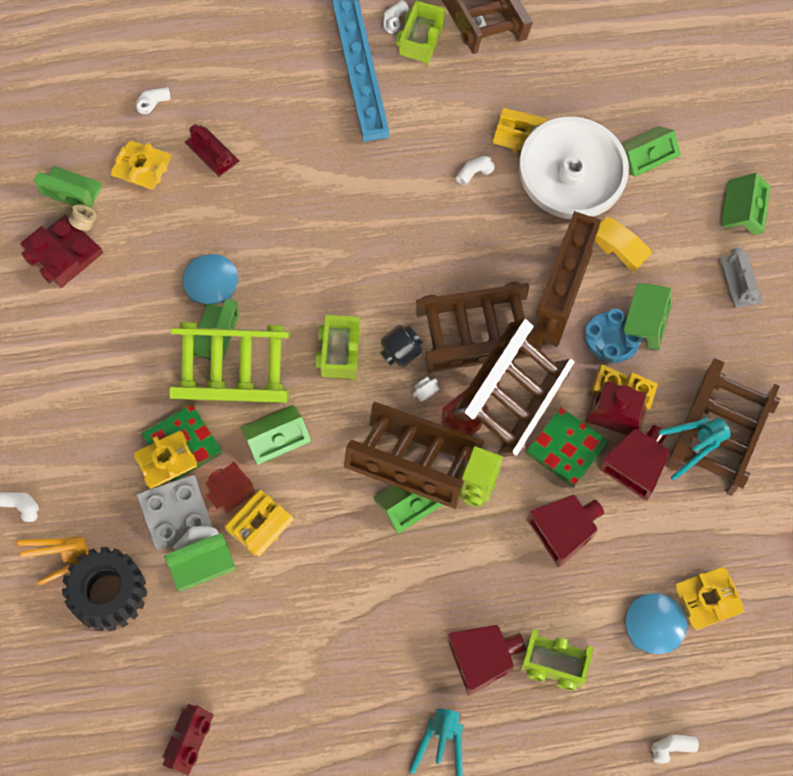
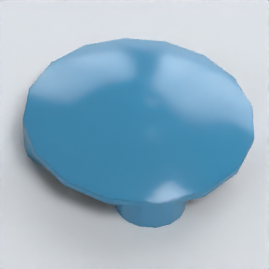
M216 254L202 255L192 260L186 267L183 275V286L189 299L193 302L208 305L220 302L225 303L226 299L231 300L238 283L237 269L232 261Z
M611 309L609 312L595 315L587 323L584 331L585 343L589 351L598 359L609 363H620L630 359L638 351L642 337L626 335L624 333L627 316L619 309Z
M658 593L642 595L634 600L627 610L625 620L627 633L631 638L632 645L637 649L657 655L669 653L678 648L686 636L687 621L685 613L679 604L667 595Z

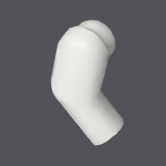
M400 0L383 14V27L390 34L397 33L400 29L399 17L409 9L405 1Z
M169 87L144 91L136 102L137 111L141 114H148L158 102L171 100Z
M488 156L478 157L466 162L455 179L460 185L466 186L475 173L482 171L484 175L490 174L495 169V164L490 161L491 158Z
M21 492L0 493V507H17L21 512V519L25 522H33L38 518L37 511H39V506L29 494Z
M193 526L178 540L173 548L175 551L217 535L219 532L210 526Z
M670 735L652 745V760L656 764H666L670 761L669 752L695 753L699 747L698 739L695 736Z

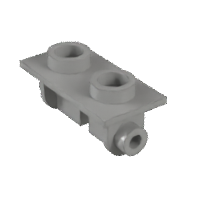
M737 247L731 250L730 256L720 257L734 307L738 308L763 303L746 251H742L741 247Z

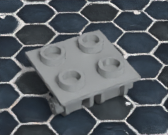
M195 474L137 493L156 551L175 545L193 526L213 527Z

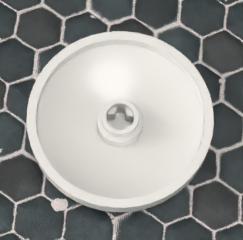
M561 117L540 125L525 141L519 158V176L527 195L540 208L561 218L571 219L574 211L592 217L602 214L617 202L628 180V159L620 141L604 126L585 118Z

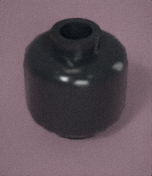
M397 325L382 337L381 345L384 350L380 354L390 366L396 363L400 367H406L422 353L420 345L424 342L410 325L407 327Z

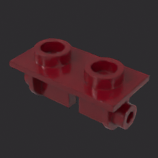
M197 124L190 127L191 137L185 141V144L218 177L240 162L206 127Z
M188 704L186 709H182L174 731L183 734L180 740L171 736L162 756L164 759L162 765L189 776L192 767L197 762L198 752L203 740L210 730L214 714L198 705Z

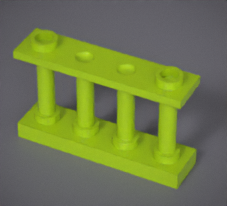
M179 322V327L171 328V334H182L181 380H178V385L170 387V399L287 403L290 400V388H283V383H280L281 338L291 337V331H284V325H267V330L197 328V322ZM194 335H211L210 381H207V386L196 385V380H193ZM223 336H240L239 382H236V387L225 386V381H222ZM252 337H269L268 383H265V388L254 387V382H251Z

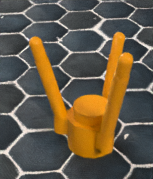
M84 536L17 540L16 542L18 546L59 545L21 551V557L61 552L63 562L69 561L70 564L72 563L76 566L79 562L76 558L82 554L84 557L89 555ZM70 564L39 579L37 584L43 585L70 572L67 569Z

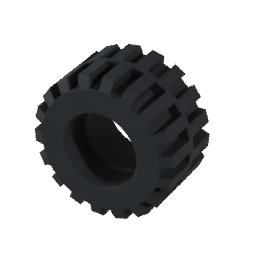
M101 547L98 553L93 548L88 550L89 555L87 557H84L82 554L76 558L79 561L76 566L71 563L67 568L71 573L70 576L64 575L63 578L66 588H62V594L67 599L64 601L66 606L85 626L89 628L92 626L97 631H103V628H106L108 631H115L116 625H120L122 628L129 625L126 620L130 617L133 620L136 619L138 616L136 610L137 608L143 609L145 602L142 598L147 597V589L144 587L146 581L138 566L127 554L123 555L121 550L115 548L111 552L108 547ZM106 575H115L121 578V588L113 600L105 604L90 602L91 587L99 578Z

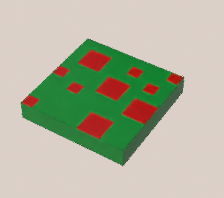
M193 404L141 433L149 446L155 443L153 440L155 437L161 440L178 431L183 432L187 440L186 444L197 461V467L170 479V482L179 480L223 454Z
M561 407L528 448L526 454L575 488L607 446L609 440Z

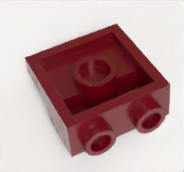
M66 214L46 230L40 226L20 243L24 250L21 253L23 258L31 266L34 264L41 268L39 272L48 283L54 281L60 288L64 287L103 254L101 247L84 231L73 227L69 223V217Z

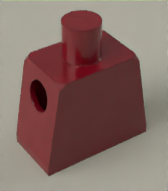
M605 382L593 395L585 422L625 435H629L634 429L641 431L647 412V395L633 390L626 385L621 386Z
M653 425L647 434L634 429L606 456L600 471L647 501L656 487L670 454L669 449L661 445L667 434L659 435V430L663 428L657 425Z
M570 495L530 511L527 521L559 568L595 537L598 529L593 521L605 513L603 507L596 499L582 506L575 495Z
M498 625L452 632L448 634L447 638L468 696L473 695L512 672L514 664L511 656L526 651V646L520 633L503 638Z

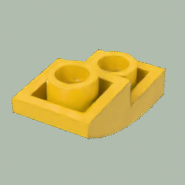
M607 216L601 221L595 242L607 255L614 252L631 272L638 269L653 251L639 237L616 220Z
M605 365L598 367L590 390L591 394H595L605 382L621 386L626 385L633 390L645 393L647 395V411L651 409L658 383L633 372L627 376Z

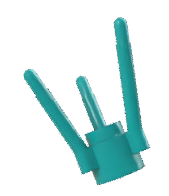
M704 417L695 422L659 430V435H666L701 428L698 431V437L701 442L692 449L694 452L702 450L671 476V480L675 481L709 452L719 447L721 442L729 439L730 429L722 418L718 417L710 421L708 417Z
M442 708L435 710L434 718H429L427 730L409 769L411 774L415 773L433 731H435L434 736L439 738L435 762L437 764L442 762L446 740H453L454 735L456 776H463L462 731L464 725L459 724L460 714L458 712Z

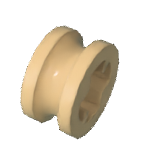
M80 204L73 207L72 214H70L68 220L73 227L82 231H89L92 229L97 215L90 207Z

